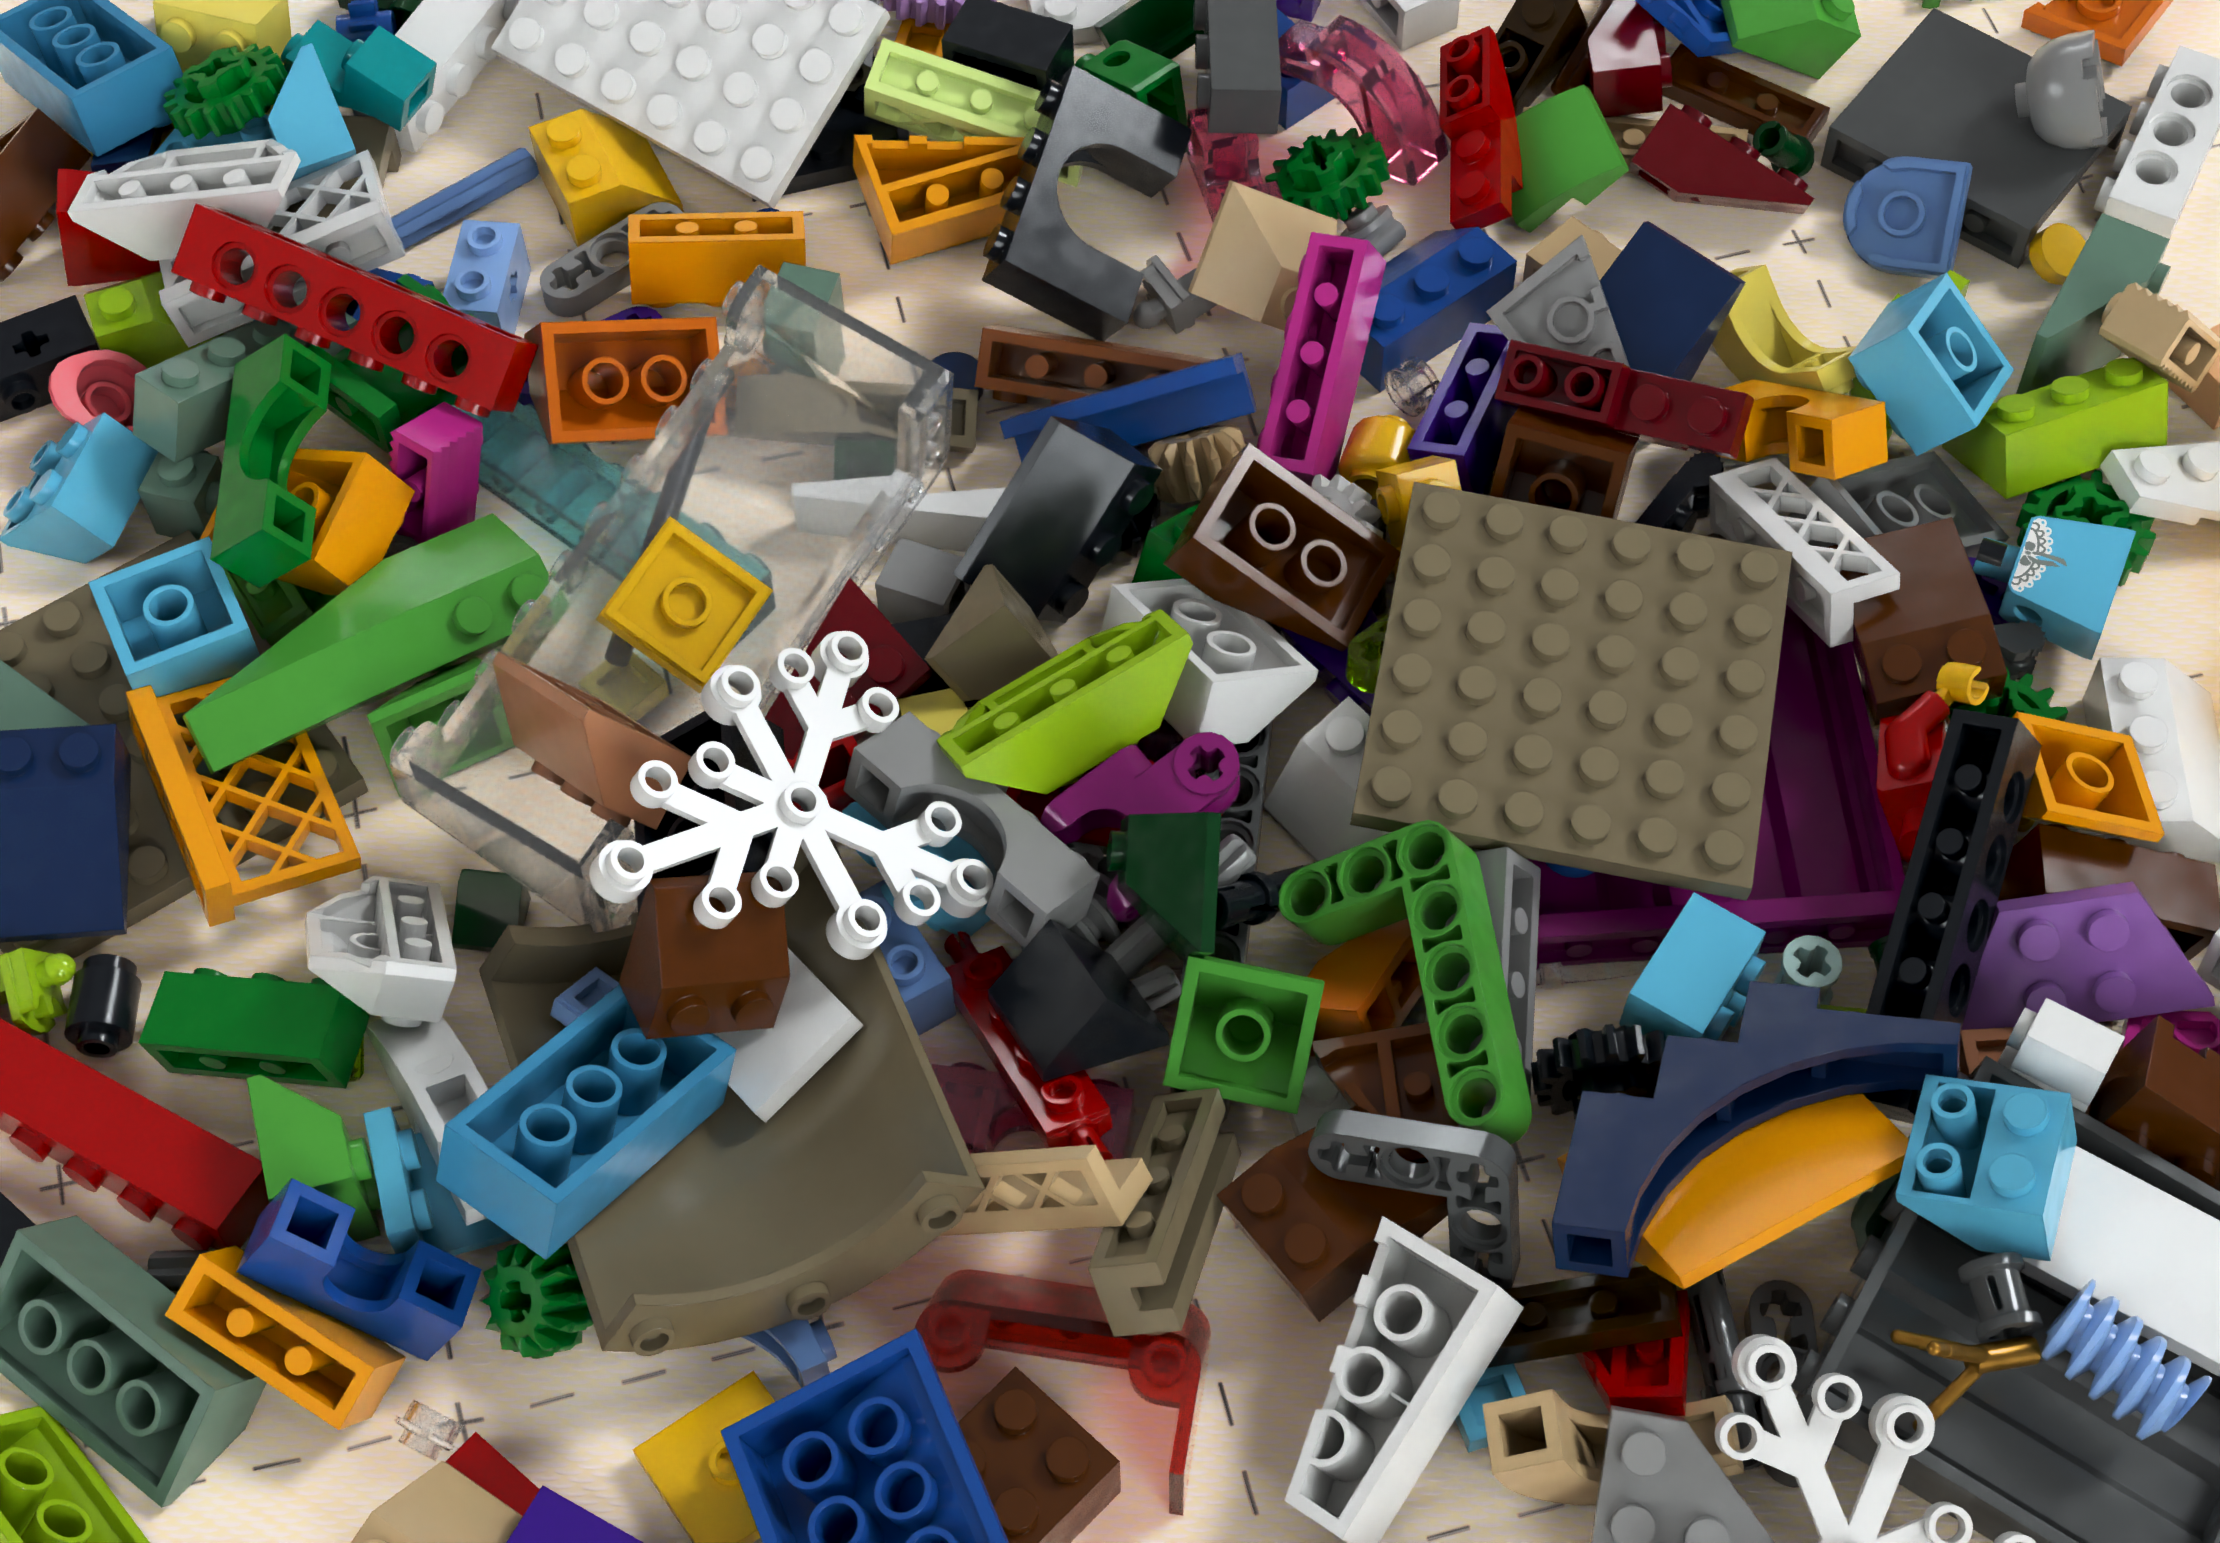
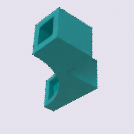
M317 20L304 36L300 33L295 34L289 40L281 55V61L284 63V67L289 74L300 48L312 43L337 105L372 116L399 132L433 93L437 63L381 26H378L365 42L357 39L353 43L320 20Z

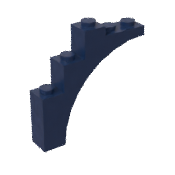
M1750 981L1738 1043L1709 1038L1667 1035L1654 1098L1636 1097L1624 1093L1610 1094L1582 1091L1552 1219L1556 1269L1628 1278L1642 1235L1667 1195L1702 1159L1749 1128L1789 1110L1844 1095L1898 1089L1922 1090L1926 1074L1958 1078L1961 1023L1866 1014L1856 1011L1820 1009V988L1786 983Z

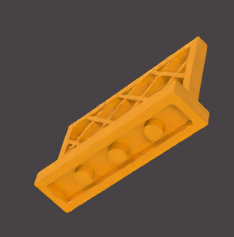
M232 677L160 697L155 696L151 685L126 692L131 731L209 927L235 920L234 906L361 868V856L307 732L287 740L293 743L296 748L286 764L256 754L234 764L223 782L197 773L196 768L203 758L188 728L178 725L174 715L189 711ZM186 745L193 747L190 753ZM301 764H303L305 771L299 769ZM248 768L276 778L265 797L236 787ZM289 783L315 792L317 797L307 813L278 803ZM206 794L213 796L210 802L208 801ZM226 801L255 811L243 832L217 822L216 817ZM322 812L324 813L326 820L319 818ZM268 816L297 827L285 847L256 837ZM310 832L336 841L340 850L338 853L318 859L298 851ZM226 843L234 845L230 852ZM246 851L276 861L268 874L241 881L236 867Z

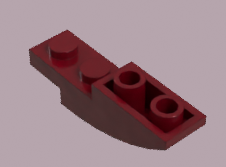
M1512 339L1494 399L1516 407H1524L1638 437L1641 441L1687 451L1689 448L1733 459L1738 457L1754 403V398L1747 393L1635 370L1624 363Z

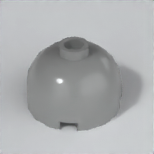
M2095 30L2070 33L2051 39L2038 48L2028 62L2026 82L2015 84L2018 117H2030L2035 133L2048 145L2064 150L2107 146V117L2100 116V111H2103V99H2106L2098 40L2095 39Z

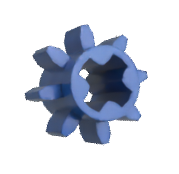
M353 0L351 3H348L349 14L336 15V32L353 43L357 39L365 42L378 26H381L393 35L398 32L393 10L379 11L378 0Z

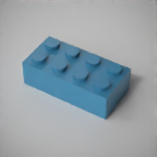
M28 0L0 14V73L5 83L36 108L44 112L95 156L99 157L152 128L164 127L172 123L163 107V104L167 102L164 94L172 89H176L173 81L176 78H181L183 75L172 46L109 0Z
M618 984L445 1124L436 1181L546 1260L723 1105L737 1049L713 1033L646 1039L620 984Z

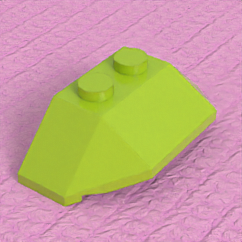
M1162 609L1148 613L1142 618V621L1123 623L1087 637L981 699L957 720L952 730L943 733L936 741L943 753L965 778L1047 795L1059 787L1075 783L1083 776L1084 772L1105 761L1122 748L1129 745H1137L1140 739L1159 729L1193 642L1189 633Z

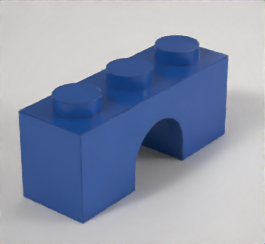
M291 1178L259 1214L236 1272L428 1361L463 1327L482 1269L420 1239L408 1251L399 1254H385L369 1250L355 1242L347 1233L356 1210L355 1208Z

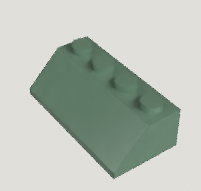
M77 1215L18 1229L0 1268V1373L161 1508L172 1504L246 1429L267 1383L166 1317L165 1313L176 1295Z

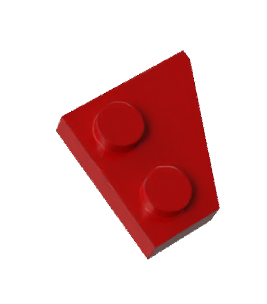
M1687 1290L1677 1291L1683 1336L1575 1354L1609 1412L1612 1405L1671 1416H1685L1690 1331V1304Z

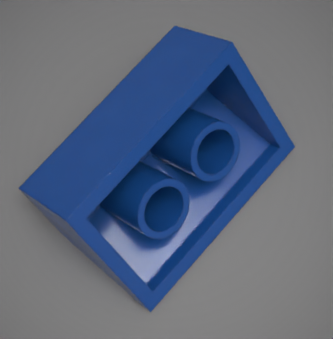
M1479 227L1435 231L1388 261L1382 279L1360 375L1376 390L1382 392L1460 341L1470 322L1486 324L1492 320L1486 311L1514 289L1517 260Z

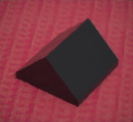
M1051 919L988 989V1001L1043 1082L1169 1045L1170 1034L1114 957Z

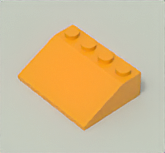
M1863 1094L1844 1095L1789 1110L1743 1131L1702 1159L1667 1195L1643 1233L1634 1260L1643 1266H1647L1651 1271L1680 1288L1686 1289L1901 1172L1909 1139ZM1568 1152L1557 1158L1562 1175Z

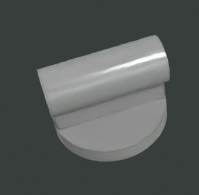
M1368 202V208L1365 210L1355 209L1348 215V219L1343 221L1347 228L1340 236L1369 240L1383 257L1406 237V230L1399 221L1394 219L1392 216L1393 212L1388 205L1376 208L1372 202Z

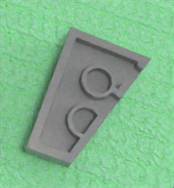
M1583 235L1579 236L1486 311L1509 342L1511 339L1620 362L1630 367Z

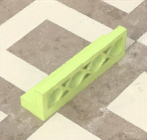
M883 38L864 86V116L937 141L963 142L964 136L1025 137L1032 127L1036 128L1041 113L1035 111L1034 108L1041 91ZM1083 166L1063 167L1058 181L1077 187L1082 175Z

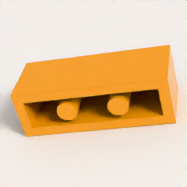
M803 211L628 214V251L632 305L646 304L653 308H668L681 303H705L713 307H725L734 302H759L764 292H771L783 262L806 266Z
M237 1246L199 1254L165 1313L166 1317L337 1430L372 1418L406 1359L404 1355L376 1337L237 1273L236 1271L244 1254V1251Z

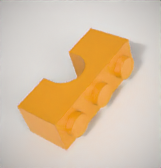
M1755 379L1724 388L1747 393L1754 398V403L1737 459L1715 454L1717 457L1747 463L1770 455L1789 454L1791 472L1837 480L1888 462L1885 401Z

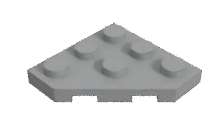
M1611 1405L1590 1543H1775L1685 1418Z

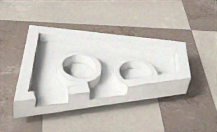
M2220 441L2111 450L2100 465L2119 499L2125 500L2129 507V513L2194 526L2200 518L2220 521Z

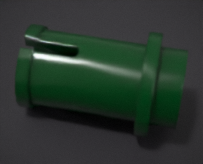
M1768 121L1756 130L1753 136V147L1761 153V156L1771 162L1772 169L1776 173L1779 168H1784L1802 177L1810 171L1814 163L1815 152L1812 143L1806 137L1793 135L1784 125L1781 126V123L1777 121Z

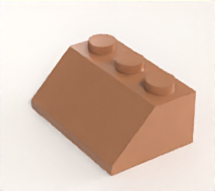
M498 651L492 664L513 744L535 759L530 770L560 785V791L592 807L590 810L592 813L618 827L627 829L632 819L657 830L667 810L661 807L651 809L640 805L631 794V779L644 763L658 760L668 764L675 771L678 784H681L688 770V762L691 756L603 700ZM645 777L646 783L651 789L659 792L663 791L661 784L657 780Z

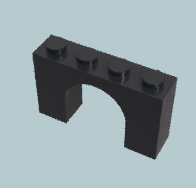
M1073 65L1059 80H1048L1037 98L1034 109L1041 114L1036 128L1032 127L1019 148L1017 157L1024 162L1019 176L1016 175L1012 178L1002 196L1000 206L1006 209L1002 224H998L993 229L985 244L983 256L988 258L989 261L982 281L1098 341H1106L1128 324L1144 274L1088 245L1070 228L1063 216L1058 201L1057 185L1060 171L1063 167L1074 165L1091 167L1152 198L1177 177L1192 129Z

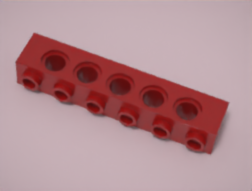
M195 204L171 272L191 280L192 283L189 291L219 303H224L227 296L245 303L241 313L252 319L272 326H277L279 319L297 326L294 336L305 342L326 349L330 348L331 342H335L350 349L347 357L348 360L379 372L383 371L384 365H388L404 372L400 381L403 384L432 395L436 394L439 387L457 395L454 403L456 407L484 418H489L492 410L514 412L539 347L534 342L226 210L206 205ZM250 254L254 263V270L250 279L245 282L241 275V265L243 260ZM303 277L306 282L307 293L303 302L297 305L293 297V288L297 280ZM355 299L360 307V318L357 324L350 328L346 321V309ZM409 322L414 331V340L411 347L404 352L399 345L398 336L402 326ZM462 344L467 351L468 363L465 370L460 375H457L453 370L451 359L455 349Z

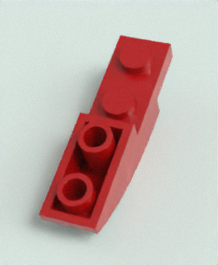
M1489 25L1471 34L1457 37L1452 42L1440 47L1439 126L1451 140L1450 224L1455 229L1479 227L1482 229L1512 217V193L1523 189L1521 153L1515 110L1495 32Z

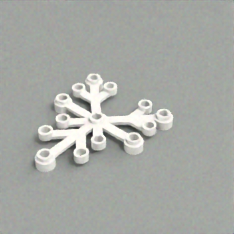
M851 631L829 633L815 648L811 657L801 649L786 648L781 651L769 667L770 681L779 691L784 693L805 732L793 770L758 707L761 701L760 682L751 669L742 665L723 666L716 670L704 685L701 692V703L704 710L713 720L720 724L737 726L764 777L736 765L731 750L724 744L716 741L703 743L688 762L689 775L697 785L703 788H719L757 806L740 812L678 784L677 775L668 764L658 760L648 761L640 767L631 779L630 791L633 798L646 808L655 809L661 807L701 826L643 846L630 840L613 841L607 844L595 858L589 872L591 884L601 897L614 903H627L638 897L648 885L654 873L717 851L708 883L695 898L693 910L698 921L704 926L711 929H722L741 910L742 899L737 891V886L752 839L772 832L773 837L764 865L751 881L753 896L760 904L766 907L778 908L783 906L795 894L799 886V879L793 867L801 845L835 909V912L826 924L827 940L835 952L851 960H861L868 957L884 941L887 935V920L883 909L877 903L861 898L829 838L874 859L894 896L893 904L897 916L909 925L919 926L926 923L938 911L939 907L957 918L974 916L988 903L994 880L991 870L980 860L961 858L950 862L921 849L927 845L943 847L959 833L962 826L961 816L957 809L947 802L935 801L928 805L917 819L884 831L830 808L826 795L818 785L831 742L864 731L871 733L883 732L899 713V704L896 697L890 691L881 687L868 689L856 704L842 708L848 688L858 681L869 665L868 647L865 641L858 634ZM784 665H790L795 668L799 677L790 675ZM813 676L820 682L817 695L809 682ZM729 685L736 688L742 695L734 692ZM869 704L879 707L884 717L876 715L870 709ZM703 758L713 760L718 765L720 772L710 770L705 765ZM645 777L657 780L661 784L663 791L659 792L651 789L647 785ZM792 801L798 803L805 812L798 810ZM931 817L939 819L944 824L946 831L938 829L933 824ZM617 859L628 863L635 873L625 871L619 865ZM769 876L777 879L783 887V892L774 890L768 884L766 877ZM964 878L972 884L974 889L966 884ZM909 895L918 897L923 902L925 910L914 906ZM709 897L719 899L724 904L726 913L715 910L709 902ZM855 918L861 920L868 930L862 929L857 924Z
M1765 1334L1749 1336L1737 1345L1731 1362L1733 1375L1744 1389L1762 1396L1778 1436L1764 1431L1760 1423L1753 1417L1744 1413L1734 1412L1725 1415L1717 1423L1715 1428L1716 1444L1724 1454L1733 1459L1743 1461L1753 1458L1795 1476L1820 1537L1817 1543L1969 1542L1973 1533L1971 1517L1963 1508L1944 1501L1930 1505L1922 1517L1879 1534L1909 1456L1922 1452L1927 1448L1934 1436V1417L1924 1402L1906 1394L1892 1393L1883 1396L1873 1405L1869 1413L1868 1427L1878 1447L1847 1522L1824 1466L1842 1421L1854 1416L1861 1407L1862 1392L1859 1385L1852 1378L1840 1373H1827L1819 1377L1812 1388L1811 1397L1814 1405L1806 1422L1791 1387L1797 1372V1361L1792 1349L1784 1341ZM1771 1352L1777 1356L1780 1368L1778 1374L1773 1379L1764 1381L1757 1375L1756 1362L1761 1355ZM1841 1382L1848 1390V1401L1841 1409L1831 1410L1825 1402L1826 1390L1830 1385ZM1911 1412L1917 1421L1916 1432L1911 1438L1900 1440L1894 1430L1895 1421L1901 1414ZM1744 1422L1751 1429V1441L1744 1449L1733 1450L1727 1440L1728 1432L1736 1423ZM1953 1512L1958 1519V1530L1951 1538L1940 1539L1936 1532V1522L1944 1513ZM2009 1531L1999 1535L1993 1543L2037 1542L2022 1533Z

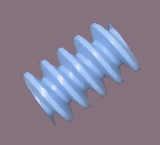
M2092 1279L2067 1304L2046 1331L2048 1336L2041 1357L2047 1361L2064 1351L2070 1353L2071 1357L2064 1374L2069 1381L2089 1370L2095 1374L2088 1397L2094 1401L2114 1390L2119 1396L2111 1416L2117 1421L2135 1411H2139L2143 1416L2135 1436L2140 1441L2159 1431L2165 1433L2175 1426L2194 1406L2210 1385L2212 1377L2204 1375L2186 1384L2185 1382L2191 1368V1360L2186 1356L2180 1355L2162 1364L2161 1362L2167 1348V1340L2162 1336H2155L2139 1345L2137 1342L2143 1328V1320L2138 1316H2132L2115 1325L2113 1322L2120 1301L2114 1296H2109L2091 1305L2090 1300L2096 1285V1281Z

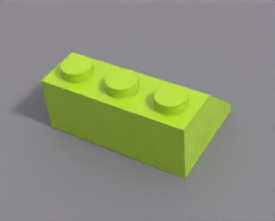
M2134 357L2115 359L2108 362L2104 367L2077 376L2061 377L2054 380L2050 385L2023 394H2010L2000 398L1990 406L1976 428L1943 443L1942 448L2001 496L2009 499L2098 469L2111 450L2166 446L2168 430V381Z
M40 1406L0 1414V1543H150L61 1423Z

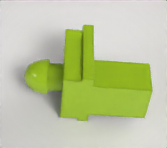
M22 947L0 955V1006L8 1003L12 1022L19 1029L32 1036L42 1035L50 1032L56 1025V1017L68 1013L61 986L72 980L76 973L74 959L64 953L53 954Z

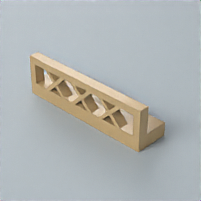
M1096 1144L971 1153L970 1156L985 1189L965 1210L960 1222L952 1229L942 1232L939 1236L1123 1226L1153 1181V1178L1142 1157L1104 1160Z

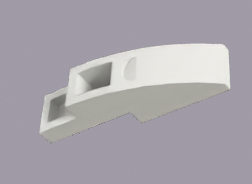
M443 1017L440 1023L422 1021V1024L417 1027L394 1026L384 1022L382 1019L370 1022L367 1025L366 1033L415 1134L421 1132L438 1167L445 1124L485 1093L488 1087L464 1046ZM450 1192L466 1226L487 1218Z

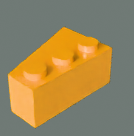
M854 135L853 169L889 264H896L990 236L993 229L998 224H1002L1006 209L1000 206L1004 191L1012 178L1016 175L1019 176L1024 161L1018 159L1017 156L1025 137L964 136L963 142L927 141V136L909 135V141L873 140L872 135Z

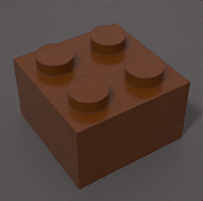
M1016 1366L958 1422L1009 1543H1071L1121 1492L1120 1461Z

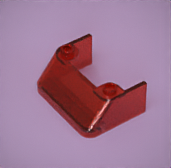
M973 1269L956 1271L941 1281L915 1325V1328L923 1338L937 1372L956 1373L966 1370L981 1358L985 1348L1125 1369L1128 1370L1132 1388L1142 1399L1159 1406L1179 1408L1169 1470V1514L1183 1516L1211 1346L1210 1324L1205 1314L1198 1307L1190 1304L1182 1331L1166 1332L1155 1336L1138 1334L1114 1337L1094 1287Z

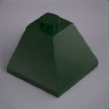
M1221 813L1129 814L1121 820L1120 831L1110 830L1108 838L1107 870L1118 872L1117 889L1180 960H1188L1189 954L1204 957L1213 954L1215 951Z

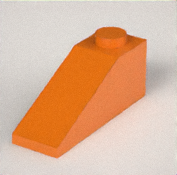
M1408 918L1349 940L1315 964L1307 977L1323 980L1325 985L1313 1041L1395 1028L1402 1025L1423 993ZM1313 1042L1310 1051V1056H1315L1313 1050Z

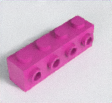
M1311 232L1306 254L1300 263L1298 272L1299 285L1293 310L1289 314L1285 325V343L1279 368L1275 372L1271 383V401L1267 418L1257 441V449L1310 487L1315 475L1321 474L1331 481L1337 472L1387 263L1369 240Z

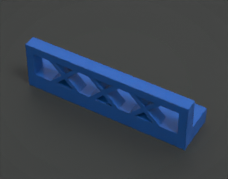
M1242 352L1012 416L999 423L1004 439L1014 437L1022 463L1050 416L1110 429L1131 446L1255 413L1258 410Z

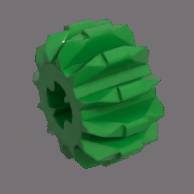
M523 1243L509 1245L505 1249L497 1251L496 1265L482 1272L490 1286V1292L478 1301L490 1306L492 1314L485 1329L501 1332L500 1343L502 1350L520 1352L523 1358L540 1359L550 1357L554 1353L571 1350L575 1345L581 1344L582 1331L593 1325L572 1256L566 1243L546 1260Z

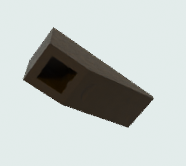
M1516 0L1496 33L1510 86L1515 116L1523 113V108L1529 107L1556 77L1588 25L1578 0Z

